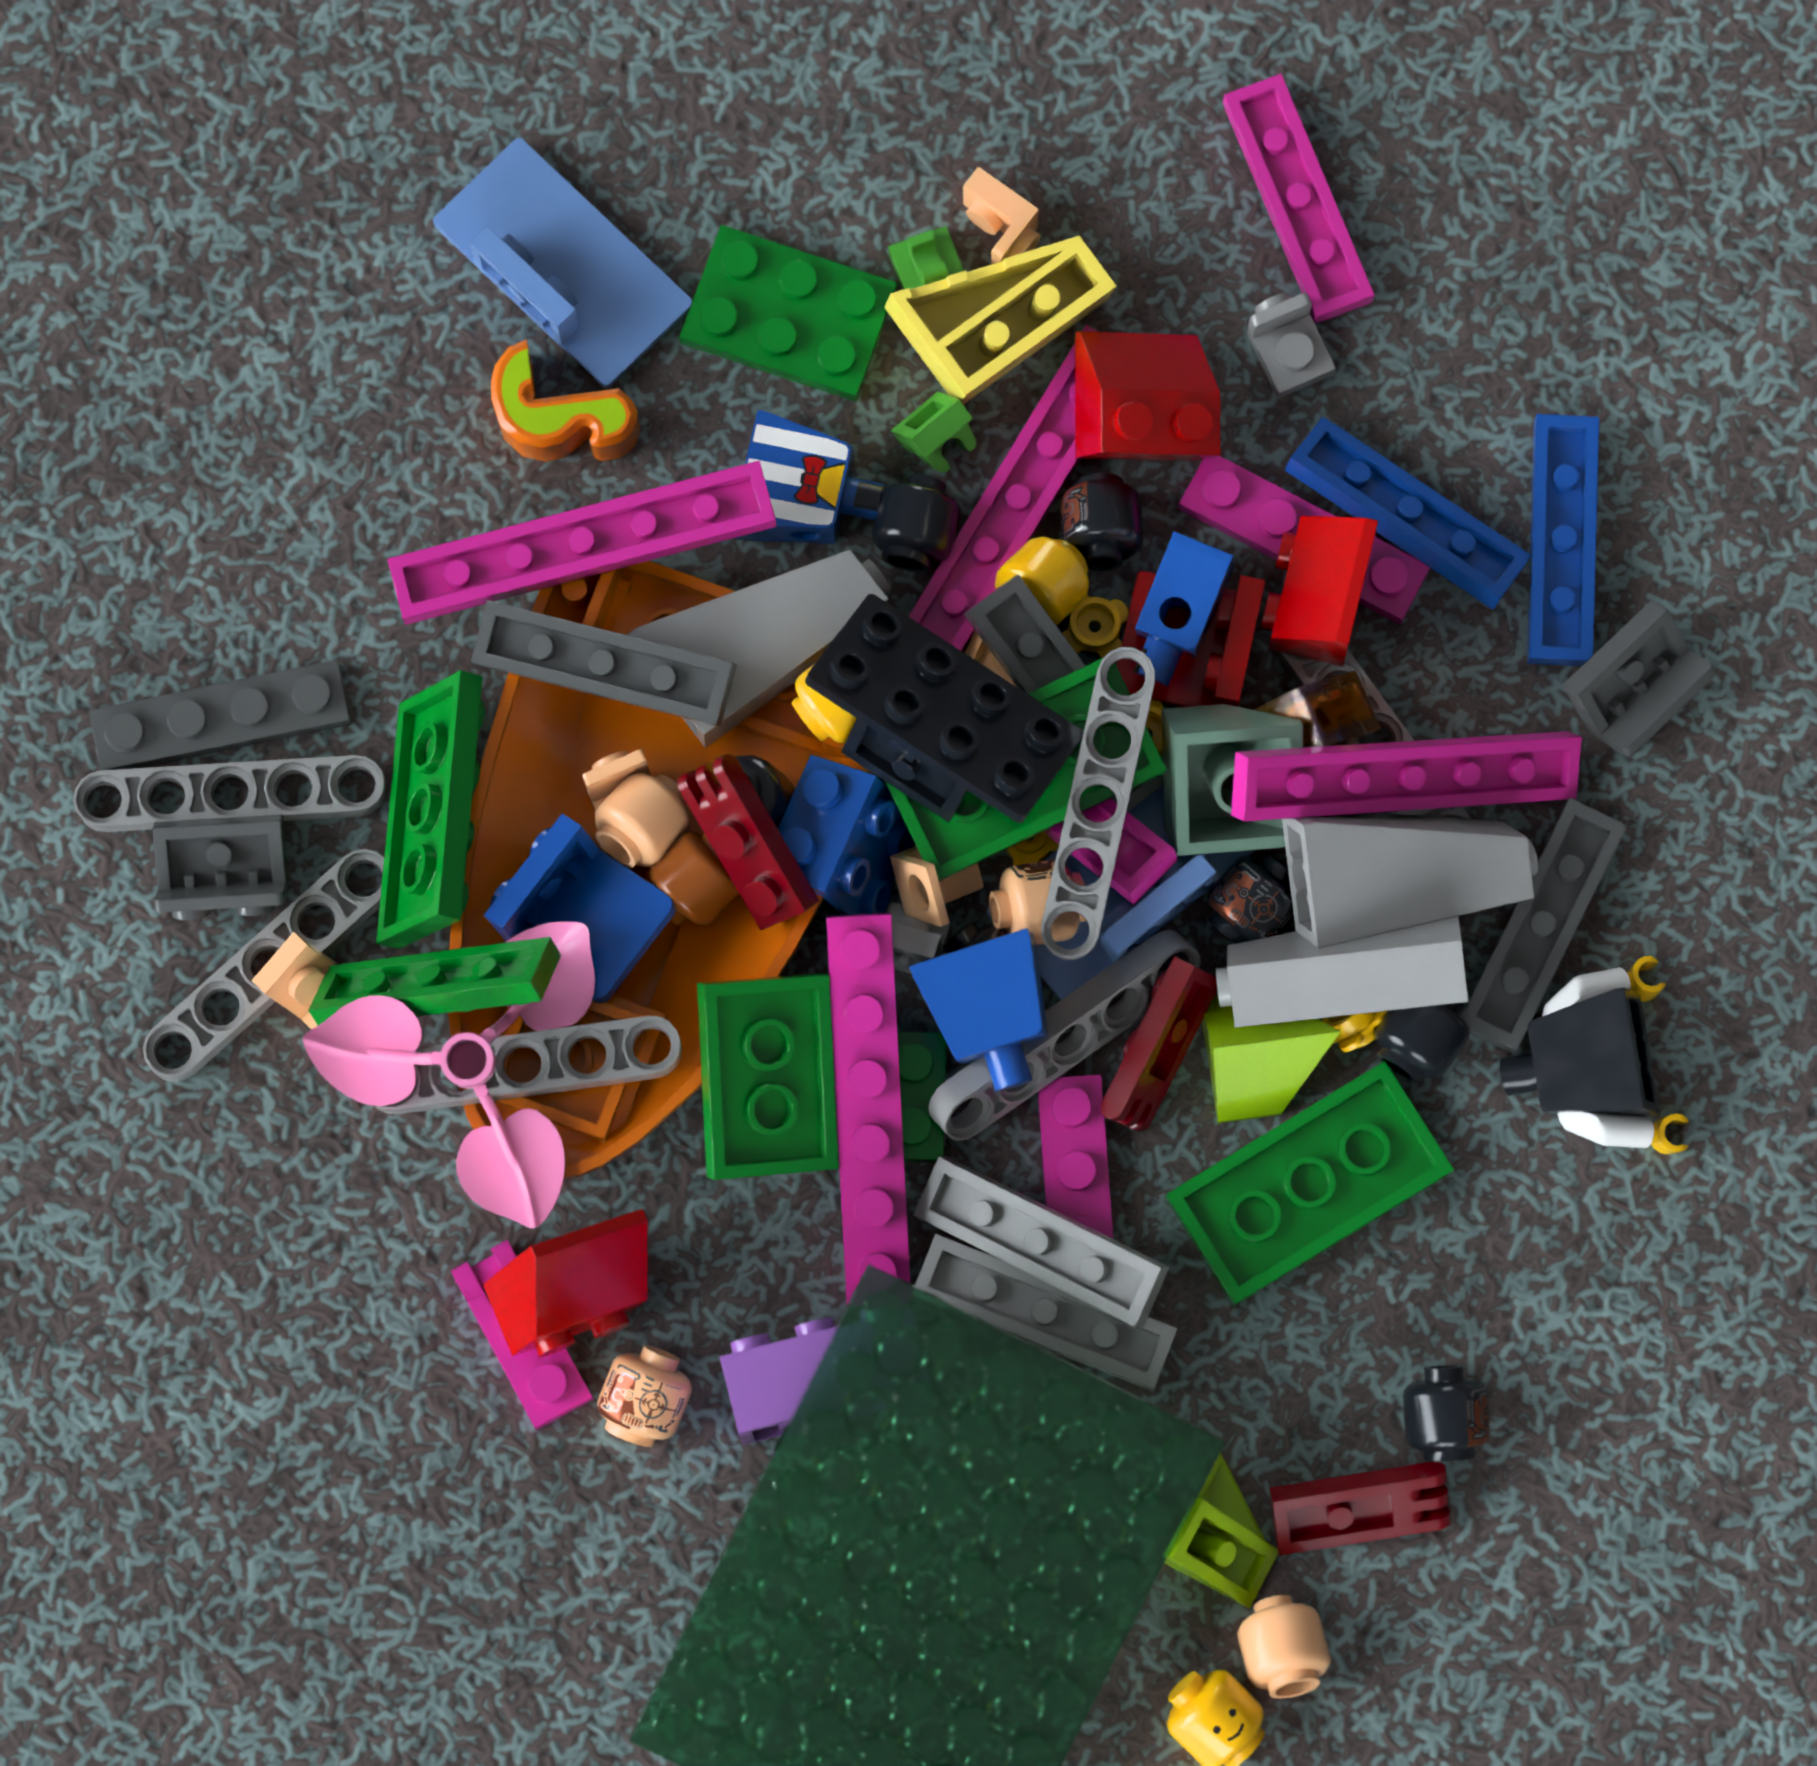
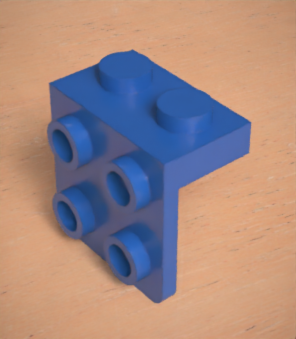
M812 754L777 828L814 893L822 896L841 915L884 913L890 903L892 895L891 884L895 878L890 856L915 846V842L889 788L876 775Z
M562 813L552 827L543 830L536 837L531 846L529 857L512 878L505 880L496 889L492 896L490 907L483 916L505 941L527 929L550 922L570 921L585 924L590 934L591 954L595 971V991L592 1001L605 1003L613 996L674 916L676 908L672 899L666 893L602 852L581 825Z

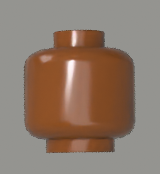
M686 831L681 834L662 859L654 864L649 871L652 885L672 899L676 912L671 921L677 925H680L686 918L696 924L709 925L739 894L704 833L701 835L696 832Z

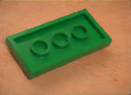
M1103 658L1028 695L1084 732L1097 670ZM1114 663L1107 673L1108 684L1115 693L1130 696L1129 690ZM1108 722L1096 730L1093 736V745L1101 756L1107 759H1117L1129 750L1131 736L1123 725L1117 722ZM1146 726L1132 789L1167 772L1165 764ZM1081 742L1022 823L1013 821L971 792H968L962 806L948 823L886 782L923 861L935 865L940 882L1064 822ZM1094 785L1089 787L1082 793L1079 800L1081 813L1116 796L1105 786Z
M460 670L399 703L376 944L401 949L460 921L461 915L466 908L469 897L468 884L465 882L466 859L474 839V824L470 820L472 793L477 786L480 775V766L476 760L477 737L485 717V704L481 700L483 676Z
M1384 1061L1166 1194L1165 1199L1230 1303L1235 1307L1452 1174L1454 1168Z

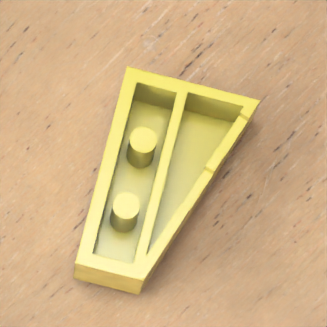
M1076 236L1004 258L1001 262L969 272L966 270L947 276L943 280L913 289L906 288L890 293L884 308L947 394L965 404L1105 303L1117 286L1082 238Z

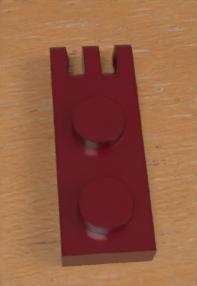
M725 754L715 759L714 762H708L699 766L696 770H690L679 776V791L760 930L804 913L819 901L735 756Z
M1174 956L1168 970L1160 975L1154 985L1152 1002L1139 1028L1131 1033L1125 1043L1123 1060L1101 1103V1112L1104 1117L1137 1132H1142L1149 1128L1204 1018V1014L1207 1012L1217 992L1215 976Z
M1432 1461L1269 1487L1274 1536L1279 1556L1443 1530L1449 1527L1451 1524L1450 1509L1446 1506L1449 1503L1448 1488L1444 1485L1447 1481L1446 1466L1441 1462Z

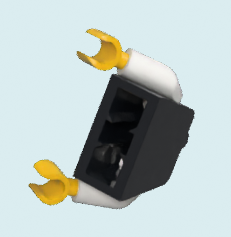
M1643 956L1635 962L1628 972L1618 967L1578 975L1571 979L1544 1005L1542 1017L1529 1022L1528 1033L1532 1053L1506 1057L1500 1060V1076L1506 1094L1511 1096L1538 1090L1539 1102L1543 1112L1559 1117V1121L1565 1130L1603 1146L1647 1148L1651 1144L1656 1151L1667 1155L1686 1150L1689 1145H1673L1668 1142L1665 1136V1128L1668 1123L1673 1125L1689 1123L1684 1115L1678 1113L1661 1117L1654 1122L1648 1117L1659 1115L1660 1112L1642 1002L1654 999L1663 990L1666 983H1659L1655 986L1646 985L1641 981L1639 971L1653 969L1659 963L1657 959L1653 956Z

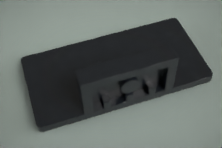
M874 594L866 596L810 669L805 679V684L857 718L841 753L948 823L962 806L968 792H971L1017 823L1024 822L1083 738L1084 732L1082 729Z

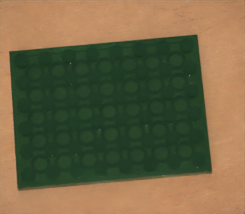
M868 1263L629 1735V1741L679 1766H1061L1225 1444L1224 1440Z

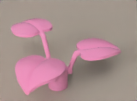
M560 921L538 925L506 941L513 942L551 937L561 954V958L542 1001L531 1002L525 1005H506L510 1007L509 1010L491 1027L485 1029L480 1036L473 1033H460L451 1037L445 1043L441 1052H416L422 1040V1028L416 1015L399 1000L392 997L375 995L362 997L346 1004L323 1023L308 1031L303 1037L304 1047L319 1073L338 1091L363 1104L386 1106L405 1100L415 1088L416 1071L414 1064L441 1065L445 1076L455 1085L468 1089L474 1088L492 1126L478 1127L472 1130L462 1141L456 1159L459 1182L465 1193L476 1204L487 1211L516 1221L528 1228L539 1227L546 1220L558 1200L564 1179L565 1151L556 1127L537 1110L522 1109L503 1121L486 1086V1082L492 1077L496 1067L495 1053L490 1045L494 1039L516 1021L519 1015H521L524 1022L531 1029L542 1031L571 1027L586 1014L594 996L595 971L589 930L585 924L580 922Z

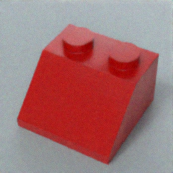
M1075 332V458L1197 461L1220 456V390L1197 335Z
M1300 516L1296 534L1284 531L1275 568L1286 570L1287 574L1282 594L1269 592L1261 629L1272 632L1270 650L1341 667L1344 666L1378 520L1362 517Z
M643 1208L531 1245L483 1284L512 1356L532 1349H536L540 1358L549 1356L575 1343L573 1335L591 1329L594 1338H600L619 1331L630 1324L628 1314L647 1300L648 1220Z

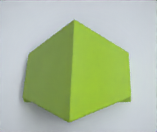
M1218 994L1215 995L1207 1012L1204 1014L1202 1024L1217 1124L1281 1115L1341 1031L1318 1018L1235 1027L1232 1006L1220 1007Z
M1218 1448L1160 1561L1239 1604L1250 1608L1278 1555V1550L1266 1542Z

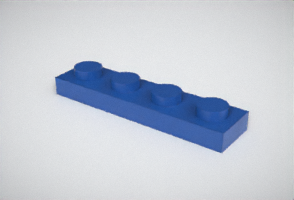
M1536 414L1534 419L1530 555L1532 556L1529 566L1527 664L1582 667L1593 656L1599 417Z
M1322 416L1297 448L1285 468L1286 472L1352 516L1378 520L1377 533L1493 610L1524 570L1532 556L1324 416Z

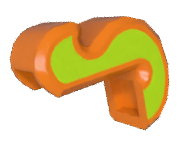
M527 339L509 346L495 364L491 378L492 404L504 440L521 456L544 462L565 458L586 440H590L594 458L603 462L618 459L628 454L635 447L640 435L637 409L629 396L619 388L536 399L532 360Z

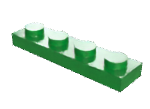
M551 937L330 965L308 1011L316 1024L319 1025L346 1004L362 997L375 995L392 997L403 1002L416 1017L458 1011L468 1012L475 1009L514 1004L525 1005L531 1002L542 1001L561 954Z

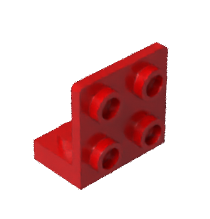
M1140 571L1137 574L1121 647H1133L1140 651L1144 647L1146 639L1137 636L1135 626L1156 573ZM1240 575L1237 591L1225 589L1196 659L1181 655L1169 686L1155 683L1151 700L1176 707L1219 704L1238 707L1266 580ZM1180 607L1170 608L1163 623L1173 629L1182 628L1185 625L1189 612ZM1122 659L1118 661L1117 668L1130 695L1143 687L1145 678L1133 673L1137 662L1131 659Z

